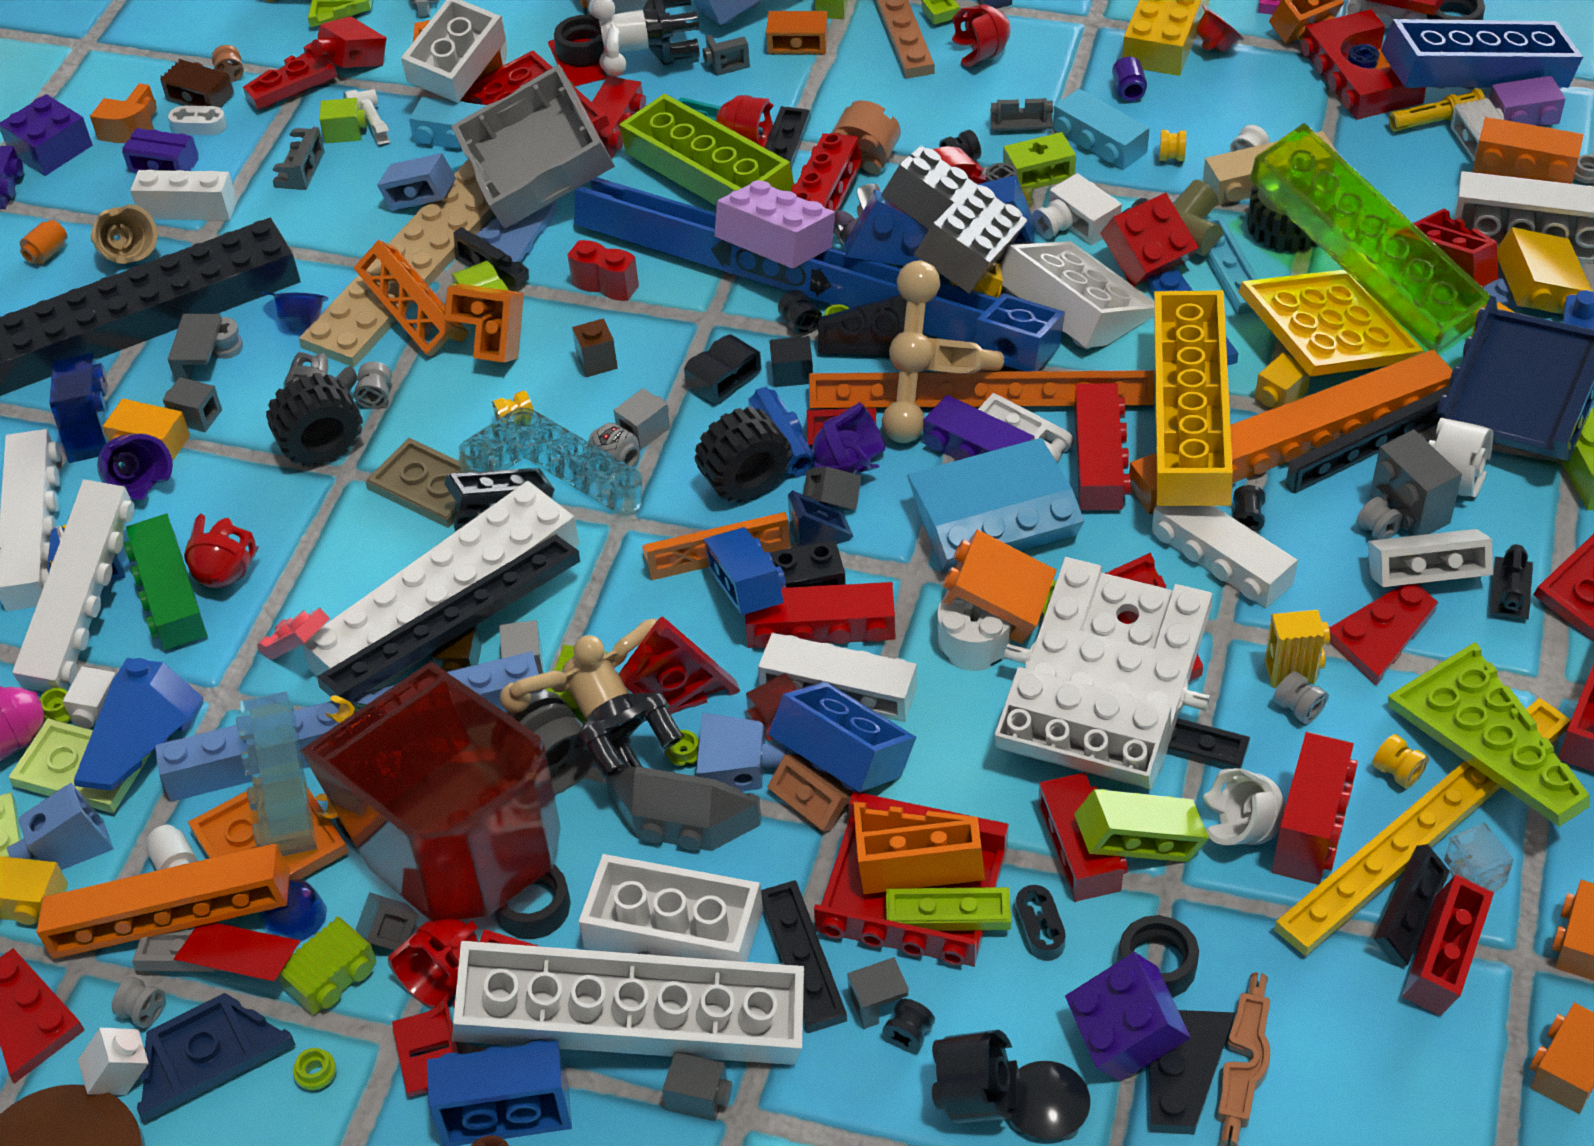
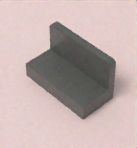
M183 314L167 359L175 383L179 377L190 380L195 365H206L209 363L222 324L220 314Z

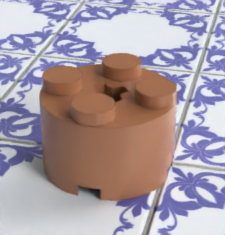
M860 100L853 102L851 106L844 109L831 133L858 136L863 161L860 168L869 174L876 175L886 164L900 138L901 130L894 116L890 119L884 114L885 108L870 101Z

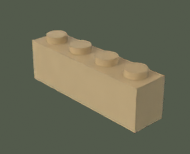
M1323 131L1207 157L1204 163L1203 182L1209 185L1216 193L1219 201L1217 206L1249 199L1251 189L1255 186V182L1258 179H1263V176L1268 173L1275 174V171L1279 170L1308 172L1310 176L1319 177L1321 182L1335 179L1339 154Z

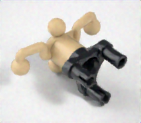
M648 619L641 622L637 628L621 638L615 644L613 650L607 654L604 652L603 643L598 637L592 635L582 636L574 645V657L565 663L562 672L550 671L507 684L500 692L502 707L508 712L519 713L529 706L531 701L530 693L547 688H551L555 692L568 690L586 719L576 738L582 749L589 751L604 779L617 774L622 768L642 767L630 746V736L643 722L648 721L662 749L676 745L685 737L667 710L670 705L663 693L629 694L615 670V667L624 662L627 654L642 642L657 619Z

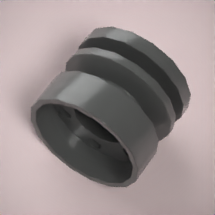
M542 691L530 695V704L524 711L519 713L507 711L497 726L494 738L497 748L506 756L508 762L517 768L518 774L529 788L537 795L551 796L564 792L576 785L589 772L595 761L588 750L582 749L576 738L583 723L576 718V714L558 694Z

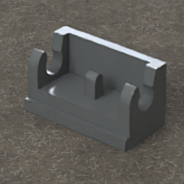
M313 127L312 129L295 128L291 131L290 136L301 137L303 140L302 142H291L290 151L284 163L274 165L273 171L279 173L273 179L274 188L307 190L325 152L319 127Z

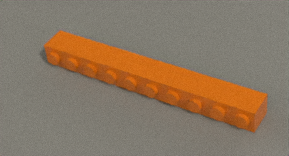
M1432 349L1231 424L1232 484L1289 462L1450 385L1453 370ZM1156 453L1130 462L1129 469L1130 490L1148 514L1154 513V508L1157 507Z

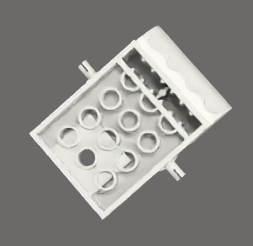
M1065 557L1037 640L1030 649L1008 643L1005 650V660L1008 659L1026 664V668H1017L994 735L997 749L1151 790L1158 773H1161L1168 745L1179 712L1183 706L1207 711L1210 695L1188 690V682L1212 608V592L1175 584L1174 589L1170 590L1102 573L1101 565ZM1124 611H1132L1138 615V619L1131 624H1124L1117 617Z

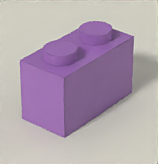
M1552 76L1494 84L1491 87L1489 96L1495 108L1502 110L1504 120L1536 126L1559 124L1566 99Z

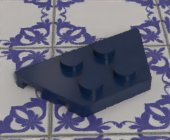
M223 993L147 1031L144 1049L147 1053L149 1064L141 1074V1081L143 1083L142 1099L137 1104V1111L143 1123L295 1046L293 1037L286 1029L281 1031L269 1024L263 1015L253 1009L242 1007L240 1001L227 993Z

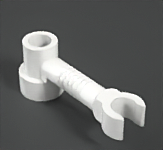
M375 89L357 92V90L344 92V99L357 98L359 109L365 110L366 118L372 127L377 145L389 143L390 140L386 133L389 131L387 124L381 121L375 107H378Z

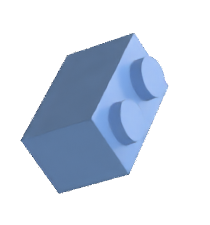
M443 153L390 164L377 186L392 211L443 200L456 177Z

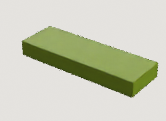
M1009 887L886 889L887 920L935 931L1011 930Z

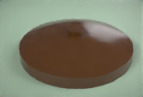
M60 1085L39 1090L18 1100L0 1114V1146H145L142 1131L129 1108L119 1098L109 1092L99 1095L87 1094L85 1085Z

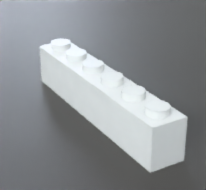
M47 429L9 434L5 437L0 509V600L5 611L36 607L49 574L47 563L51 530L57 527L54 512L59 510L55 487L60 485V477L56 462L61 461V452L58 442H52Z
M83 479L12 671L22 688L42 692L52 688H63L67 691L68 685L72 684L77 676L78 666L76 662L80 651H84L88 645V629L92 618H96L99 614L101 606L100 595L103 586H107L111 580L113 558L122 549L124 527L126 522L129 523L134 515V502L131 501L124 486Z

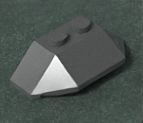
M638 766L622 768L617 774L605 778L611 803L634 836L650 843L663 842L680 845L689 850L702 849L713 851L761 824L762 816L759 796L751 793L744 794L738 788L714 779Z

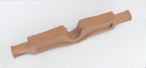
M1258 972L1250 975L1248 993H1241L1237 1014L1228 1039V1048L1231 1051L1250 1058L1251 1061L1226 1062L1223 1066L1222 1093L1218 1112V1121L1223 1123L1221 1139L1219 1141L1220 1146H1227L1229 1134H1232L1230 1146H1238L1241 1127H1247L1249 1124L1254 1091L1260 1087L1268 1073L1270 1046L1265 1036V1028L1270 999L1264 997L1268 977L1261 973L1259 987H1256Z

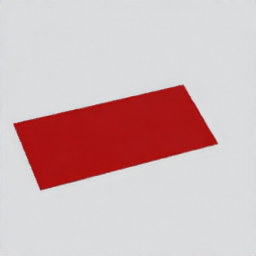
M213 922L196 926L173 960L274 982L301 941Z

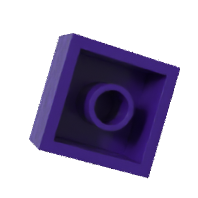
M47 94L35 99L31 104L18 112L12 113L7 119L0 122V131L5 145L14 146L18 159H21L22 162L44 176L93 146L84 118Z
M1136 952L1126 956L1065 995L1096 1069L1120 1082L1191 1039L1159 968Z

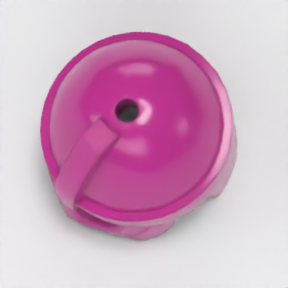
M0 686V762L16 751H21L28 747L42 727L44 710L35 691L31 692L21 687L3 688Z

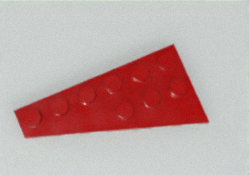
M532 50L475 80L460 101L489 105L507 97L520 86L553 67ZM573 86L599 134L602 129L610 125L606 114Z

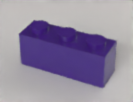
M946 395L923 419L924 444L957 460L1035 440L1034 435L949 395Z

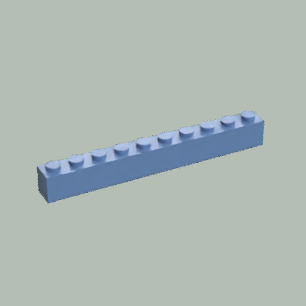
M533 651L366 692L350 701L354 707L371 710L372 716L370 719L352 716L344 723L326 717L325 714H335L339 710L340 705L330 701L157 744L155 749L159 776L170 802L272 777L292 766L296 770L338 760L339 756L342 759L351 757L339 755L336 752L359 755L374 751L351 744L349 746V743L339 740L338 737L362 746L383 749L501 719L507 712L500 702V692L509 683L539 675ZM543 690L532 692L530 695L542 692ZM375 732L378 734L380 740L384 735H386L399 742L390 740L385 737L382 746L376 735L361 738H344V736H361Z

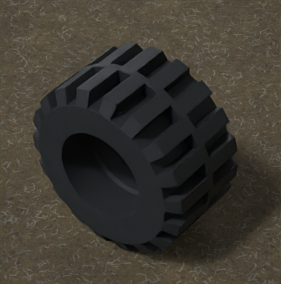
M1279 170L1275 171V174L1268 173L1263 176V179H1258L1255 182V186L1251 189L1247 219L1248 231L1251 235H1254V240L1258 243L1263 242V246L1269 249L1275 248L1276 251L1280 252L1287 250L1290 253L1298 252V250H1309L1311 246L1319 245L1321 239H1325L1327 236L1333 204L1332 191H1329L1327 183H1321L1319 177L1310 176L1308 172Z
M313 373L311 377L302 375L299 376L297 381L293 382L290 380L286 383L284 389H278L275 393L276 398L271 399L268 404L270 410L266 411L267 424L286 458L289 457L290 461L295 464L300 462L302 466H310L314 463L315 466H320L325 461H335L337 456L345 455L349 451V446L356 444L358 441L356 436L361 435L362 432L361 424L363 420L354 400L343 382L339 379L335 380L329 374L322 377L321 373Z
M746 407L744 410L741 408L734 409L732 413H725L720 416L721 419L711 423L708 426V431L703 432L700 437L701 442L696 445L695 451L697 454L694 458L700 472L723 500L727 499L728 502L733 503L738 500L741 503L746 502L749 498L755 499L760 497V494L768 492L775 483L782 479L781 475L787 471L789 467L788 462L792 459L790 451L792 447L788 439L763 410L759 408L755 410L753 407Z

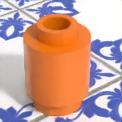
M55 220L41 222L20 240V253L28 262L42 265L65 245L68 235L65 229Z

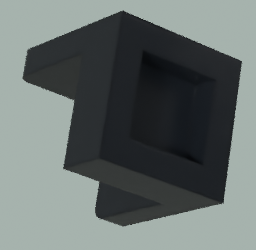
M810 336L770 340L773 386L784 387L809 384V373H813Z

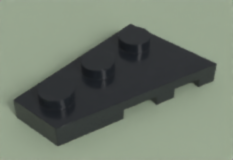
M899 294L819 317L818 353L890 356L889 348L892 341L899 333L904 332L907 301Z
M1178 1010L1191 1039L1149 1064L1150 1133L1195 1135L1213 1077L1223 1053V1048L1234 1022L1235 1012Z

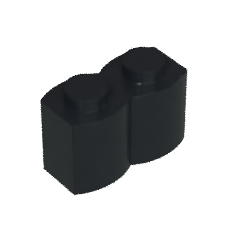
M732 334L723 336L714 341L708 351L699 353L689 359L684 367L685 384L688 388L713 404L720 403L727 399L737 387L749 383L762 370L760 351Z

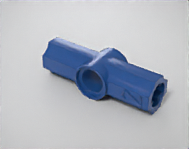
M767 386L756 389L755 393L748 398L749 407H753L755 410L759 408L768 414L791 444L792 459L788 462L787 473L794 474L796 477L806 475L807 470L814 466L815 458L803 437L802 426L796 413L793 411L788 412L775 390L768 389Z

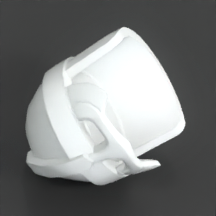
M1242 768L1219 771L1212 789L1203 798L1211 810L1219 813L1221 824L1210 826L1206 831L1213 842L1221 845H1259L1270 841L1279 832L1286 806L1279 787L1267 776ZM1227 783L1226 786L1224 787L1222 793H1221V788H1222L1223 784Z

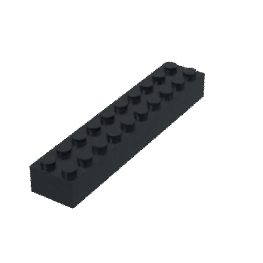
M270 217L232 232H226L205 242L194 244L175 253L164 255L148 263L134 266L129 270L110 277H104L99 281L72 289L56 297L39 301L18 311L7 313L0 317V396L176 330L179 327L183 314H218L300 283L294 255Z

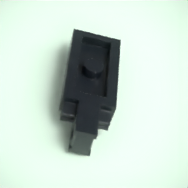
M463 227L453 232L455 259L468 267L489 261L499 279L515 288L529 280V269L521 262H512V258Z

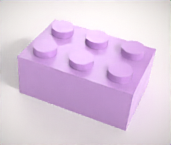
M753 181L750 185L733 191L731 194L717 200L715 237L793 269L832 248L835 211L824 208L821 203L799 198L793 192L781 191L771 187L768 182Z

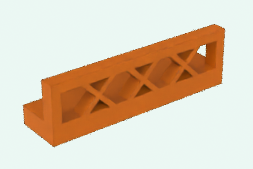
M378 240L354 266V270L426 355L432 357L448 338L461 343L469 334L460 322L444 320L445 304L396 247ZM378 258L381 261L380 276H371L367 269ZM388 281H398L399 297L390 298L388 296ZM407 303H416L418 305L417 319H407ZM434 324L440 332L428 343L424 339L425 325Z
M786 512L642 545L643 556L651 581L709 567L704 538L745 527L753 538L760 540L764 552H775L790 548L789 525Z

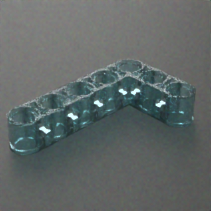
M518 408L463 441L459 446V473L507 470L525 458L616 513L629 515L641 509L643 477L638 470L530 408Z

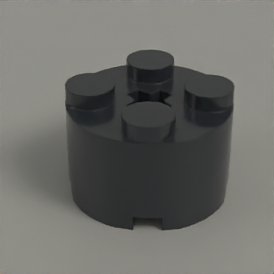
M989 1030L949 1035L944 1039L934 1041L932 1054L936 1063L937 1082L932 1086V1099L937 1109H945L948 1117L954 1123L966 1124L1010 1119L1013 1116L1008 1111L1009 1109H1016L1018 1106L1020 1077L1017 1060H1008L1005 1048H1012V1045L1003 1031Z

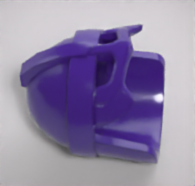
M861 402L823 423V427L816 435L812 447L813 456L816 461L814 465L815 468L827 466L856 475L879 468V465L871 464L870 459L884 452L886 445L875 421Z
M128 434L111 439L102 448L97 461V470L102 483L124 486L130 499L135 500L145 499L148 496L147 491L155 483L168 481L173 469V461L168 448L161 440L148 434Z

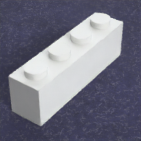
M1157 506L1154 508L1152 533L1160 541L1168 543L1183 553L1189 560L1206 568L1216 578L1227 582L1242 592L1246 598L1254 600L1264 608L1271 605L1294 584L1298 560L1217 507Z
M772 633L758 665L760 690L783 695L784 693L827 682L881 716L902 722L906 721L917 690L916 663L907 662L899 658L893 659L874 655L866 651L841 648L829 643L804 640L792 635L786 636Z

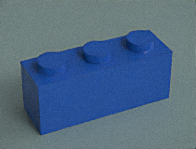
M745 527L704 538L709 570L741 615L784 603L781 589L786 588V581L781 567H775L770 553L763 551L760 540L753 538Z

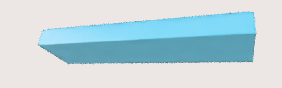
M1223 217L1205 219L1220 225L1224 233L1205 255L1208 263L1237 314L1254 312L1238 293L1242 281L1257 280L1258 277Z

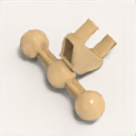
M922 260L907 263L900 270L896 280L900 295L907 301L904 332L899 333L894 338L889 348L891 362L899 370L896 402L891 403L887 407L881 420L887 437L901 444L915 441L923 431L924 413L920 406L915 404L918 372L931 370L971 375L979 370L999 371L1004 364V356L999 351L982 349L974 342L927 338V336L922 334L925 305L937 295L941 285L939 274L935 267Z

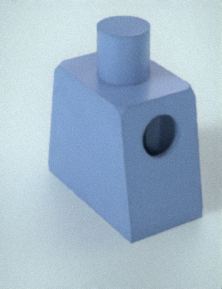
M702 713L697 777L714 779L736 787L740 791L761 788L764 767H778L783 756L787 754V750L783 749L780 744H765L764 725L760 721Z
M72 783L64 786L22 814L18 821L24 838L7 847L8 854L12 858L32 860L38 858L41 861L57 862L61 870L113 849L104 820Z

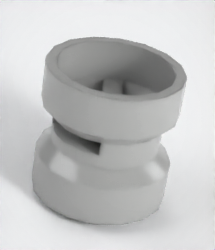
M372 361L360 366L357 376L358 383L354 392V397L358 404L369 409H377L386 405L392 379V372L389 367L380 362Z
M1293 671L1279 684L1273 700L1283 709L1290 708L1294 711V716L1299 721L1309 724L1322 712L1329 695L1319 686L1312 687L1308 684L1305 676L1298 671Z

